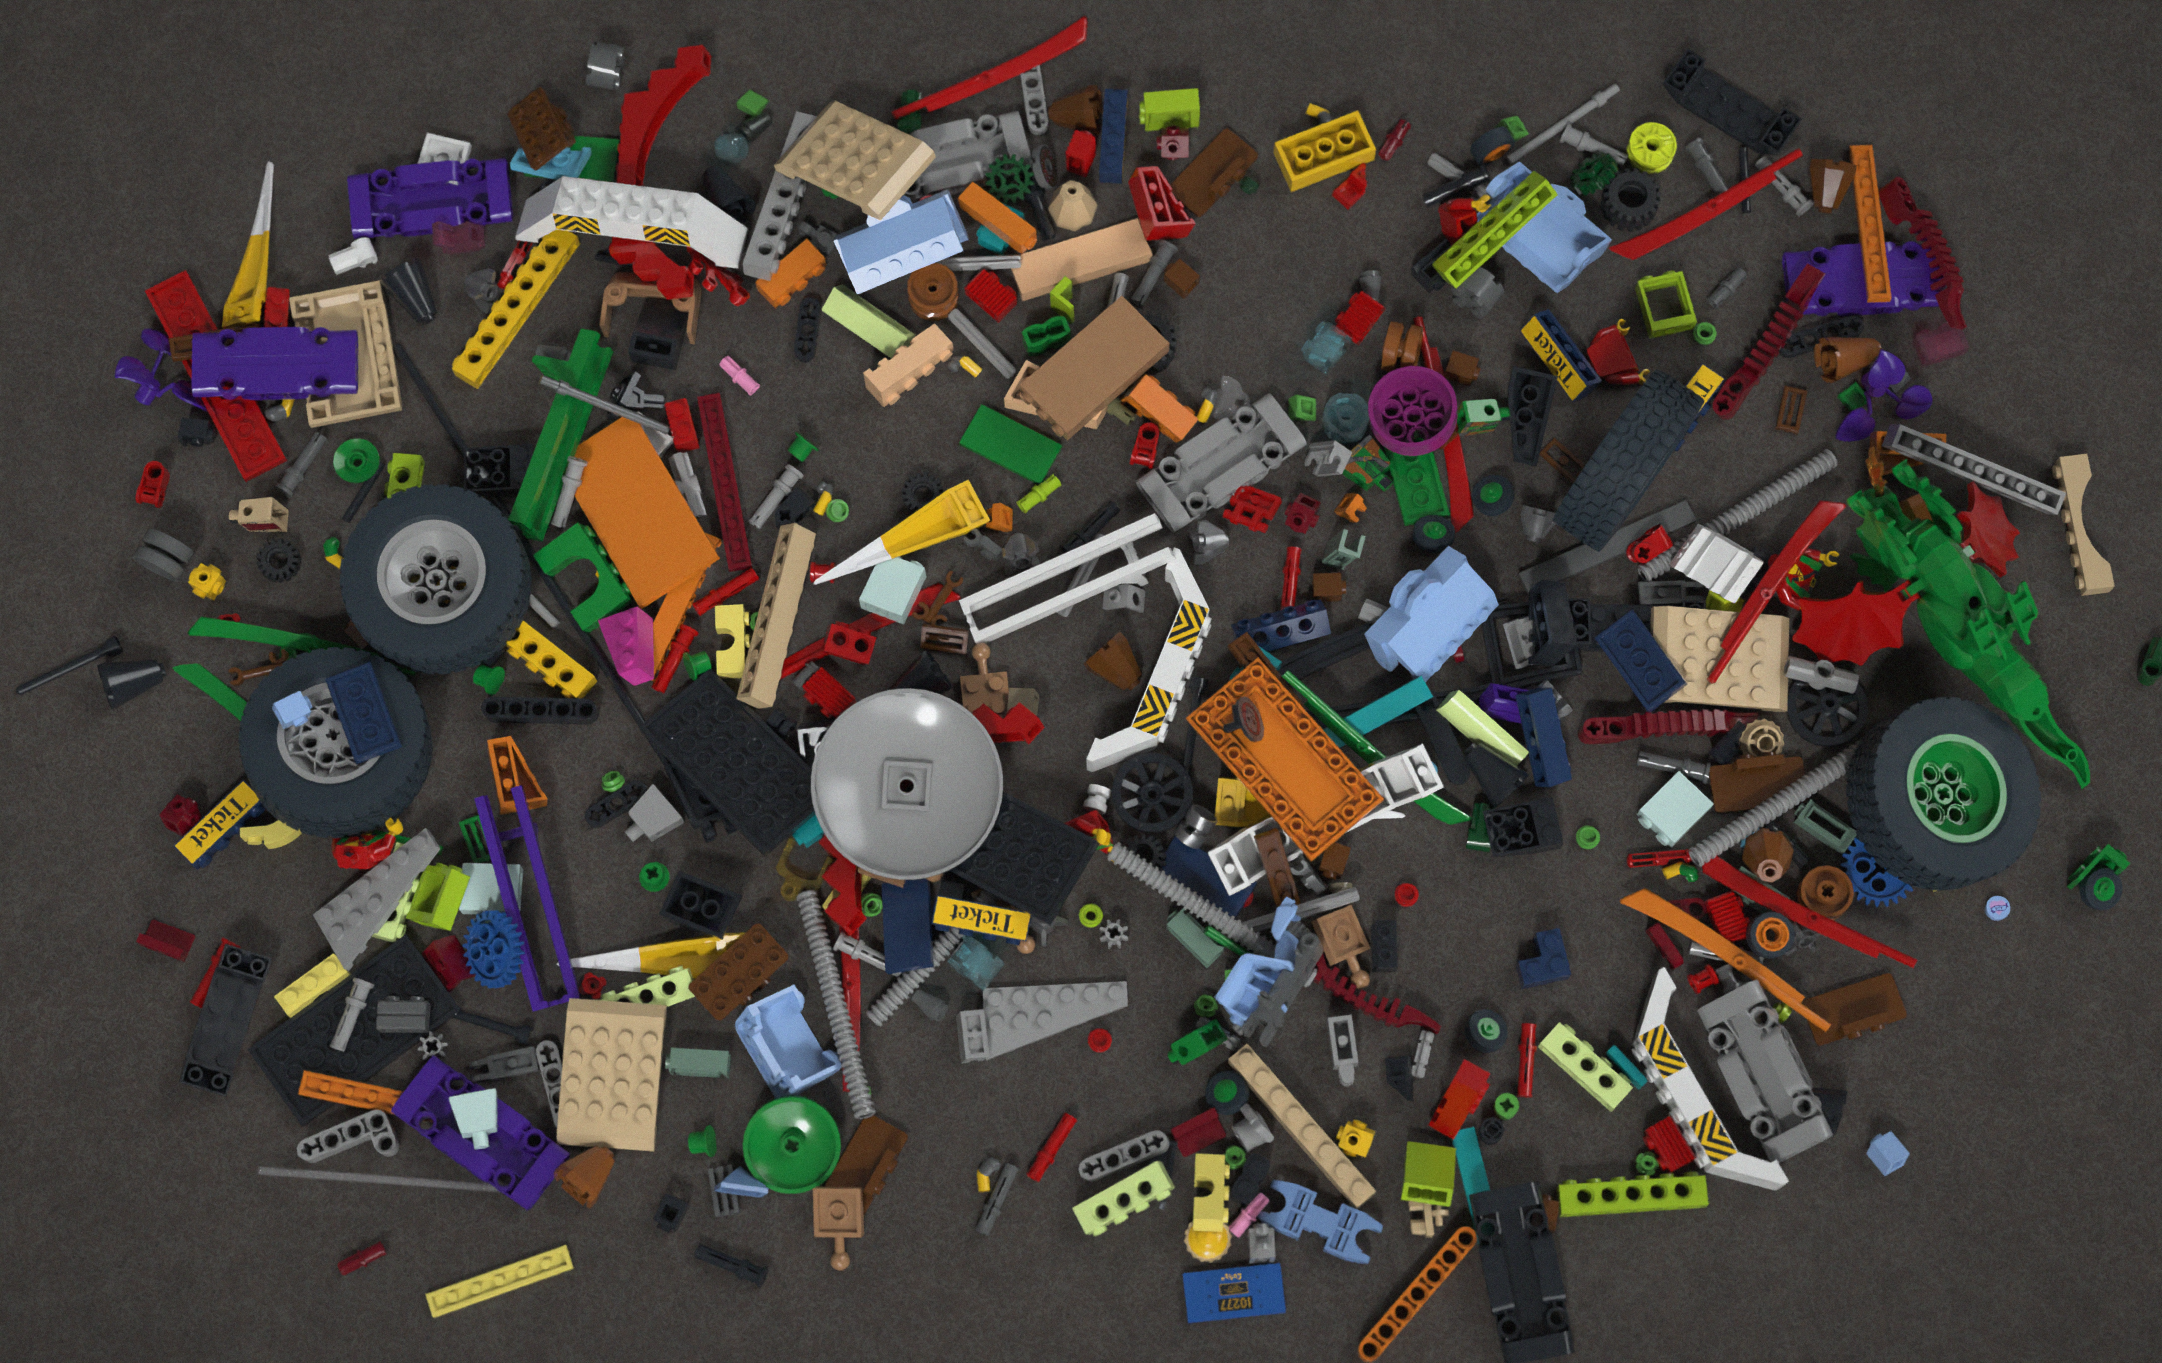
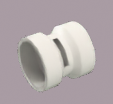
M1090 784L1087 791L1089 796L1084 801L1083 808L1090 812L1097 810L1099 814L1104 815L1107 810L1106 800L1110 799L1112 791L1104 786Z

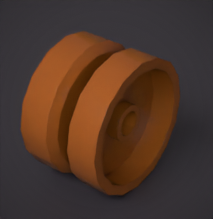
M939 263L930 264L911 273L907 291L913 312L920 318L928 321H939L947 318L949 313L956 309L958 304V285L954 273L947 266Z
M1390 322L1382 351V371L1391 372L1396 370L1399 360H1401L1400 368L1418 365L1423 327L1411 325L1404 338L1405 328L1403 323Z
M1819 866L1809 871L1797 887L1795 897L1796 903L1832 920H1836L1851 905L1854 891L1849 877L1839 868Z

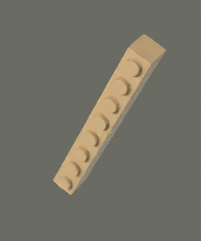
M796 523L780 526L736 698L757 709L772 707L776 699L778 682L782 675L781 671L787 655L789 639L793 632L792 627L798 612V603L803 591L805 575L809 568V559L814 548L816 533Z
M1248 1044L1229 1058L1228 1064L1232 1069L1245 1079L1252 1092L1353 1208L1358 1209L1375 1194V1189Z

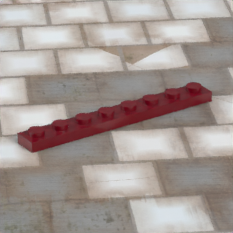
M720 393L697 397L728 569L729 572L748 569L752 567L721 395Z

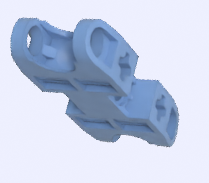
M1272 1180L1270 1187L1285 1196L1286 1205L1283 1210L1276 1213L1271 1212L1269 1214L1261 1211L1257 1216L1260 1221L1268 1224L1275 1231L1296 1240L1299 1239L1302 1229L1310 1233L1312 1231L1317 1232L1320 1237L1327 1239L1323 1249L1324 1252L1347 1261L1361 1264L1369 1263L1370 1257L1361 1253L1362 1250L1356 1245L1355 1238L1362 1229L1381 1233L1383 1226L1366 1213L1343 1203L1337 1215L1313 1205L1317 1195L1316 1192L1294 1183ZM1303 1194H1305L1306 1196H1305V1198H1304V1200H1303V1203H1302V1205H1301V1208H1300V1210H1299V1209H1298V1206H1299L1300 1201H1301V1199H1302V1197H1303ZM1350 1213V1214H1351V1215H1350V1218H1349V1220H1348V1223H1347V1225H1346V1228L1344 1229V1228H1343V1227H1344V1224H1345V1222H1346V1219H1347V1217H1348V1214ZM1295 1214H1298V1215H1297V1218H1296V1220H1295V1223H1294V1225H1293V1228H1292V1230L1290 1231L1289 1229H1290V1226H1291L1292 1221H1293V1219H1294V1216H1295ZM1341 1233H1343L1337 1250H1335V1246L1337 1244L1339 1236Z

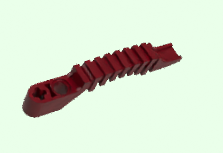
M1897 176L1878 190L1884 210L1889 220L1895 225H1899L1904 221L1911 222L1912 227L1908 229L1910 234H1918L1915 236L1917 241H1925L1921 244L1922 248L1931 249L1925 254L1927 258L1936 259L1929 262L1930 268L1939 269L1930 273L1932 279H1940L1930 285L1931 290L1941 291L1935 294V297L1949 326L1963 330L1967 328L1960 309V300L1964 291L1962 282L1964 280L1962 276L1958 275L1960 272L1959 267L1954 265L1956 263L1955 257L1950 255L1952 253L1951 248L1946 247V244H1948L1946 238L1941 237L1943 235L1942 230L1937 229V220L1930 219L1933 217L1931 211L1917 209L1907 183Z
M1808 263L1801 271L1786 294V297L1789 299L1788 302L1784 303L1782 301L1779 305L1783 310L1781 313L1778 311L1775 313L1776 321H1771L1768 325L1770 327L1769 332L1765 330L1763 341L1759 340L1757 343V350L1753 348L1750 352L1752 355L1751 359L1745 358L1743 361L1745 363L1744 366L1729 377L1714 399L1713 410L1720 419L1729 420L1733 418L1753 386H1758L1759 378L1765 376L1768 366L1771 367L1773 364L1772 360L1775 357L1777 358L1780 348L1785 346L1786 339L1790 338L1792 330L1796 329L1798 325L1797 322L1804 316L1803 313L1805 309L1807 310L1814 292L1826 275L1824 272ZM1735 384H1743L1740 392H1732V387ZM1721 405H1723V406L1728 405L1729 409H1728V410H1726V409L1721 410V409H1720V406H1721Z
M1682 710L1678 713H1675V711H1668L1667 713L1657 712L1656 714L1646 712L1644 715L1634 713L1628 717L1589 718L1579 727L1577 735L1584 744H1610L1638 738L1639 736H1642V739L1649 738L1652 734H1655V737H1661L1664 733H1666V736H1672L1676 732L1677 736L1684 735L1687 732L1688 735H1694L1698 732L1697 736L1706 734V737H1712L1717 733L1718 736H1725L1738 721L1747 727V724L1753 723L1755 719L1758 720V712L1733 713L1727 710H1702L1700 712L1691 710L1686 712V710ZM1609 726L1615 727L1618 735L1611 733Z
M1323 954L1321 955L1314 967L1317 969V974L1313 982L1319 985L1322 979L1324 990L1327 992L1329 990L1334 993L1333 996L1337 998L1340 996L1344 999V1003L1354 1005V1009L1363 1010L1364 1015L1368 1017L1369 1015L1374 1016L1373 1020L1378 1022L1380 1020L1384 1021V1025L1388 1027L1392 1025L1399 1028L1404 1025L1415 1024L1438 1035L1441 1025L1407 1004L1400 1019L1394 1017L1401 1001L1396 997L1388 1014L1384 1012L1389 1000L1388 998L1383 997L1379 1008L1374 1006L1377 996L1372 994L1367 1003L1364 1001L1366 991L1361 989L1357 997L1354 995L1356 985L1351 984L1348 991L1344 989L1348 978L1342 976L1340 982H1337L1335 979L1340 969L1334 967L1333 970L1328 969Z

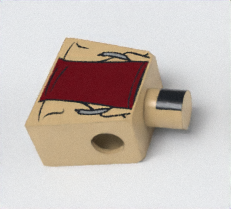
M273 497L247 499L239 502V510H230L229 520L231 524L239 523L249 532H287L289 510Z

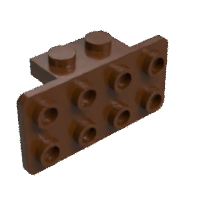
M538 87L508 111L511 124L530 167L534 171L544 166L567 148V146L571 147L576 143L572 134L574 129L566 120L568 118L566 112L561 107L556 108L549 101L542 87Z
M1224 129L1170 184L1173 189L1171 192L1195 216L1202 217L1220 197L1223 198L1229 192L1231 186L1236 181L1238 182L1243 178L1246 170L1258 159V153L1230 129Z
M1772 751L1762 753V757H1753L1752 754L1740 755L1732 764L1710 767L1709 779L1715 812L1726 813L1750 810L1760 805L1761 802L1766 801L1769 797L1772 798L1774 794H1778L1786 786H1790L1793 782L1796 783L1797 779H1802V776L1805 775L1802 758L1799 756L1784 758L1783 754L1776 755V752ZM1805 797V800L1803 802H1799V804L1806 803L1809 800V798Z
M757 923L689 984L688 989L710 1014L720 1021L739 1004L744 1006L753 998L751 993L757 987L760 990L763 989L771 981L769 976L785 963L789 956L765 928Z
M1890 973L1839 988L1802 1002L1803 1005L1831 1024L1829 1029L1824 1032L1806 1019L1814 1041L1818 1046L1847 1037L1849 1040H1854L1863 1036L1862 1032L1871 1030V1033L1885 1029V1025L1902 1020L1907 1016L1897 986Z
M874 1115L863 1119L825 1187H863V1213L865 1215L876 1194L880 1195L885 1188L886 1182L884 1180L888 1173L892 1174L897 1167L899 1161L896 1159L908 1140L907 1134Z

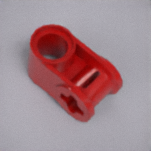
M1147 422L1140 426L1136 443L1132 450L1130 465H1144L1153 470L1159 443V429L1155 424ZM1145 432H1152L1155 434V437L1148 440L1143 437V434Z
M151 461L145 465L141 482L136 492V503L142 504L144 502L154 504L157 508L162 507L170 474L160 462ZM161 470L160 476L153 478L154 472Z
M1658 524L1627 546L1626 555L1632 562L1647 563L1673 546V542L1662 524Z

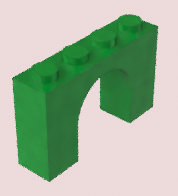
M576 523L533 556L544 573L552 577L574 561L580 559H589L596 566L599 574L596 591L590 598L570 611L581 629L590 633L600 626L598 620L617 614L635 600L631 596L626 583L622 582L618 575L620 573L615 564H610L606 556L608 553L601 544L597 545L593 539L595 537L593 530L588 525L584 526Z

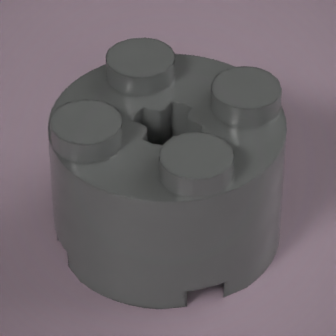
M593 41L587 67L590 75L586 76L587 86L619 90L621 77H619L620 69L623 70L625 56H623L624 47Z
M1479 267L1457 288L1451 286V291L1455 296L1453 302L1461 308H1464V306L1468 307L1474 316L1482 319L1504 294V288L1501 283L1496 285L1493 282L1495 277L1490 272Z

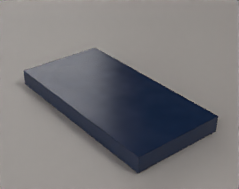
M1630 610L1594 637L1649 713L1688 685L1634 610Z
M371 662L325 679L356 764L402 747Z
M1176 836L1165 852L1167 857L1165 859L1166 866H1162L1165 875H1171L1173 880L1176 878L1179 884L1183 883L1185 888L1190 887V891H1196V895L1203 896L1202 899L1210 900V904L1215 903L1216 908L1221 907V911L1224 913L1227 911L1230 917L1232 915L1235 916L1234 919L1237 918L1257 886V882L1254 881L1250 886L1229 896L1208 853L1185 845Z
M926 878L906 880L903 888L890 883H883L885 972L887 974L934 967L932 924H930V881Z

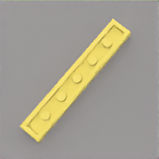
M563 1245L427 1293L426 1297L432 1317L436 1318L574 1269L567 1245Z

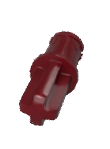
M1399 119L1393 131L1387 134V140L1378 153L1382 160L1389 161L1396 149L1402 146L1403 138L1411 129L1409 122L1402 129L1406 120Z
M378 1241V1243L363 1250L358 1249L356 1254L338 1262L337 1266L342 1275H347L362 1266L368 1267V1263L383 1255H387L382 1242Z

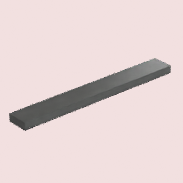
M1685 500L1619 529L1600 552L1584 544L1520 572L1518 576L1529 595V590L1540 580L1560 582L1626 553L1627 546L1655 525L1662 524L1667 534H1670L1695 523L1696 518Z

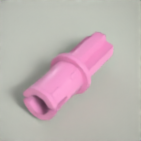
M726 356L721 360L719 365L733 378L732 382H737L750 396L759 389L760 385L746 373L747 370L745 368L742 369L730 356Z
M1259 1193L1246 1209L1241 1208L1242 1212L1229 1225L1230 1231L1240 1238L1252 1222L1257 1221L1255 1217L1268 1204L1269 1199L1264 1194Z

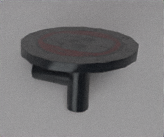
M1245 696L1237 699L1235 705L1231 707L1233 721L1223 726L1224 731L1228 734L1241 728L1250 741L1255 743L1261 741L1264 736V726L1258 709Z

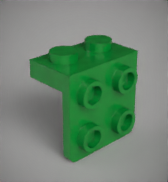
M2109 844L2102 849L2098 846L2083 861L2085 864H2082L2068 877V880L2071 882L2067 887L2071 890L2095 865L2109 868L2115 871L2114 873L2118 876L2128 867L2130 862L2126 860L2127 856L2122 851L2114 849Z

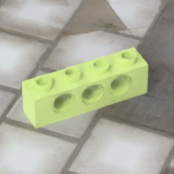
M396 842L393 853L404 844ZM419 872L413 880L411 889L408 892L405 891L403 897L398 900L399 905L394 910L397 912L396 918L393 921H386L379 932L373 934L372 937L395 943L405 935L406 925H404V922L410 910L422 872Z
M683 966L670 969V975L661 978L660 974L646 978V984L638 986V983L635 982L624 986V992L615 994L613 990L602 994L601 998L602 1001L619 1002L622 997H625L630 1003L670 1006L695 997L688 989L689 984L694 979L690 968L683 969ZM667 981H672L676 985V991L672 995L664 991V984ZM644 989H648L653 993V1000L650 1003H646L641 999V993Z
M1559 1022L1540 1043L1538 1048L1612 1112L1633 1088L1630 1085L1631 1081L1624 1074H1617L1611 1068L1612 1064L1606 1058H1599L1593 1052L1594 1048L1585 1040L1581 1042L1574 1036L1576 1032L1569 1025L1564 1024L1563 1026ZM1564 1044L1572 1045L1574 1054H1565L1562 1046ZM1581 1061H1590L1593 1069L1591 1071L1583 1070ZM1602 1076L1608 1077L1611 1081V1086L1608 1088L1601 1086L1599 1078Z
M1156 1161L1072 1209L1085 1234L1090 1235L1093 1233L1094 1236H1098L1108 1230L1107 1225L1113 1222L1117 1225L1129 1218L1127 1214L1136 1210L1139 1213L1150 1207V1201L1156 1198L1158 1201L1171 1195L1170 1190L1174 1189L1175 1186L1162 1162ZM1146 1181L1152 1187L1148 1195H1144L1141 1192V1185ZM1124 1193L1130 1196V1203L1126 1207L1120 1204V1197ZM1102 1205H1106L1109 1209V1214L1105 1219H1102L1098 1213Z

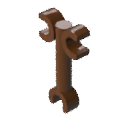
M949 571L945 575L946 584L930 609L924 602H919L918 606L923 609L924 613L918 615L913 612L911 616L915 620H923L929 625H935L936 620L946 623L948 619L944 615H937L953 588L962 584L963 578L960 577L954 583L950 579L953 571Z
M284 649L281 650L282 657L279 660H276L274 652H270L269 659L274 663L272 665L243 671L236 667L230 668L229 673H238V679L230 681V684L239 686L243 684L245 679L269 675L272 670L277 666H283L282 663L289 659L288 652Z

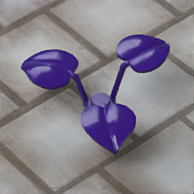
M150 328L144 329L141 332L142 341L151 349L159 351L151 372L149 369H145L144 364L140 360L124 356L116 365L115 378L127 379L141 384L134 396L137 401L144 405H150L156 396L161 398L163 393L172 388V392L178 398L207 412L208 410L201 397H193L192 382L181 379L178 380L177 384L172 382L160 390V383L153 376L161 361L163 352L171 355L169 336L161 331Z
M1881 349L1869 372L1861 379V384L1867 390L1864 392L1868 411L1866 412L1864 408H1857L1851 411L1839 426L1835 438L1840 441H1858L1867 438L1873 432L1875 420L1871 417L1873 413L1871 396L1881 397L1884 393H1887L1896 402H1899L1895 408V413L1900 418L1906 420L1915 418L1930 408L1933 402L1931 393L1922 385L1909 387L1902 394V398L1892 393L1888 388L1890 385L1897 384L1903 379L1905 366L1896 355Z

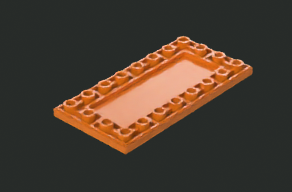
M621 417L578 445L574 457L587 461L588 465L584 467L581 476L582 484L580 487H577L574 496L641 609L720 559L641 424Z
M1256 658L1186 717L1188 723L1311 862L1384 801V798L1259 658ZM1244 696L1255 704L1263 721L1264 736L1261 741L1256 743L1250 741L1241 728L1228 734L1223 728L1225 724L1233 721L1232 705H1235L1237 699Z

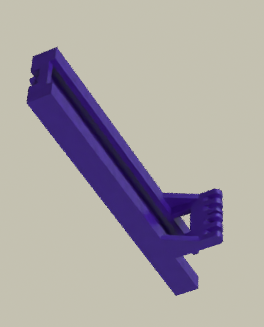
M520 785L511 789L521 827L498 833L488 795L474 799L506 916L512 917L511 924H518L515 931L522 933L518 939L524 942L520 946V950H523L525 954L520 955V959L524 962L520 964L532 1011H537L569 1002V998L580 999L581 996L541 854L537 823L532 821L524 788ZM522 836L525 839L567 995H564L561 999L551 1002L544 1001L501 842Z

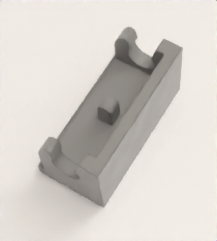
M1335 440L1310 443V450L1305 458V466H1309L1311 460L1315 459L1314 475L1318 477L1340 475L1343 473L1352 452Z
M1525 616L1504 623L1503 626L1515 668L1519 669L1532 665L1528 664V657L1532 656V642H1528V635L1533 634V621L1529 620V616Z
M984 1009L960 1011L956 1016L961 1064L969 1063L972 1060L984 1061L986 1058H989Z

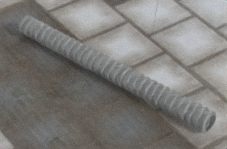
M1825 449L1823 453H1818L1817 457H1812L1811 461L1807 460L1799 468H1794L1793 472L1789 471L1781 479H1776L1775 483L1772 482L1769 486H1765L1763 490H1759L1757 494L1754 493L1751 497H1747L1745 501L1739 503L1740 505L1736 504L1733 508H1729L1728 512H1723L1722 516H1716V520H1710V524L1705 523L1704 527L1723 536L1724 534H1729L1730 530L1734 531L1736 529V526L1740 527L1742 523H1747L1748 519L1754 518V515L1758 516L1766 508H1771L1772 504L1776 505L1784 497H1789L1790 493H1795L1802 486H1806L1808 482L1811 483L1814 479H1818L1820 475H1824L1826 471L1829 472L1832 468H1836L1837 459L1830 450ZM1687 534L1686 538H1681L1680 542H1674V546L1649 562L1639 564L1637 567L1641 578L1645 582H1651L1652 578L1656 579L1658 577V574L1663 575L1664 571L1667 572L1670 570V567L1673 568L1670 562L1690 534ZM1640 571L1643 572V574L1646 576V579H1647V580L1644 579V577L1641 575Z
M1860 741L1850 745L1849 749L1846 748L1843 752H1839L1837 756H1833L1825 764L1822 763L1813 771L1808 772V775L1802 776V779H1797L1796 783L1793 782L1790 786H1786L1784 790H1780L1772 798L1769 797L1766 801L1761 802L1760 805L1755 806L1754 809H1750L1748 813L1743 814V817H1738L1737 821L1733 820L1731 825L1727 824L1725 828L1719 829V832L1713 833V836H1708L1707 840L1701 841V844L1697 843L1695 848L1691 847L1689 855L1692 861L1700 867L1703 866L1704 862L1708 863L1710 861V858L1714 859L1716 854H1722V851L1728 850V847H1733L1734 843H1739L1740 839L1744 840L1746 836H1750L1752 832H1756L1764 824L1770 823V820H1775L1782 813H1786L1788 809H1792L1794 805L1796 806L1799 802H1803L1805 797L1809 798L1817 790L1823 789V786L1826 787L1829 783L1834 782L1835 779L1840 778L1841 775H1845L1848 769L1851 768L1849 764Z
M1120 842L1114 845L1107 856L1108 861L1113 860L1114 865L1119 864L1121 869H1127V873H1133V877H1139V881L1142 882L1144 880L1147 886L1150 884L1153 890L1156 888L1158 893L1161 894L1162 892L1165 894L1164 897L1167 898L1169 896L1171 898L1170 901L1174 902L1175 900L1178 902V906L1183 905L1184 910L1189 909V913L1197 914V918H1203L1202 921L1209 922V926L1214 925L1215 929H1220L1223 935L1226 933L1228 938H1234V942L1237 943L1239 941L1241 943L1240 946L1243 947L1245 945L1248 951L1250 949L1253 950L1254 955L1259 954L1260 956L1274 958L1276 945L1272 944V940H1266L1267 937L1260 936L1258 931L1255 933L1253 931L1254 928L1251 927L1249 929L1246 923L1244 925L1241 924L1240 919H1234L1235 916L1232 915L1230 917L1227 911L1225 913L1221 911V907L1216 908L1215 903H1209L1210 900L1202 899V895H1196L1197 892L1190 891V887L1185 888L1184 884H1179L1176 878L1174 880L1171 879L1172 876L1165 875V871L1160 872L1158 870L1159 867L1156 866L1154 868L1151 862L1149 864L1146 863L1145 858L1142 860L1139 858L1140 855L1133 854L1134 851L1131 850L1129 852L1126 846L1124 848L1120 846ZM1316 968L1308 976L1303 985L1304 987L1309 986L1317 974Z
M804 891L797 895L796 898L799 901V908H802L800 913L804 915L802 920L805 922L804 928L807 929L805 931L806 935L809 936L807 940L811 943L809 947L812 950L811 955L814 956L813 962L816 963L815 969L818 970L816 974L817 977H820L818 981L819 984H822L820 989L824 991L822 996L826 998L824 1004L827 1005L826 1011L829 1012L828 1018L831 1019L829 1022L830 1026H833L831 1029L832 1033H835L833 1038L836 1040L835 1046L838 1047L837 1053L840 1054L839 1060L842 1062L841 1068L844 1069L843 1075L846 1076L844 1080L848 1083L846 1087L847 1090H850L848 1095L852 1097L850 1102L854 1104L852 1110L856 1112L854 1114L856 1119H865L875 1113V1109L872 1108L874 1104L873 1101H870L872 1098L871 1094H868L870 1089L866 1087L868 1082L864 1079L866 1074L862 1072L864 1067L860 1065L862 1060L859 1058L860 1052L857 1051L858 1045L855 1044L856 1038L853 1037L855 1034L854 1030H851L853 1025L849 1023L851 1018L847 1016L849 1011L846 1009L847 1003L844 1002L845 996L842 995L843 989L840 988L842 985L841 981H838L840 978L839 974H836L838 969L834 967L836 962L832 960L834 954L831 953L832 947L829 946L830 940L827 939L829 935L825 932L827 930L824 925L825 920L822 918L821 906L818 905L819 898H816L818 896L817 891Z
M982 890L980 892L981 895L979 897L976 896L974 902L997 906L996 902H1001L1002 900ZM950 928L949 932L944 931L945 933L943 935L940 934L938 940L935 939L933 941L934 967H939V962L941 960L944 961L946 955H950L951 949L955 950V945H959L961 943L960 940L966 938L965 935L958 934L959 929ZM934 967L912 970L907 973L903 972V977H899L897 979L898 982L896 984L893 983L891 989H887L886 995H881L882 999H878L876 1001L877 1004L875 1006L872 1005L870 1011H866V1015L877 1026L881 1027L883 1025L882 1022L888 1020V1015L892 1016V1011L894 1009L898 1010L897 1006L899 1004L902 1005L904 1003L903 1000L909 998V993L913 994V989L915 987L918 989V984L920 982L923 983L924 978L930 976V971H935Z

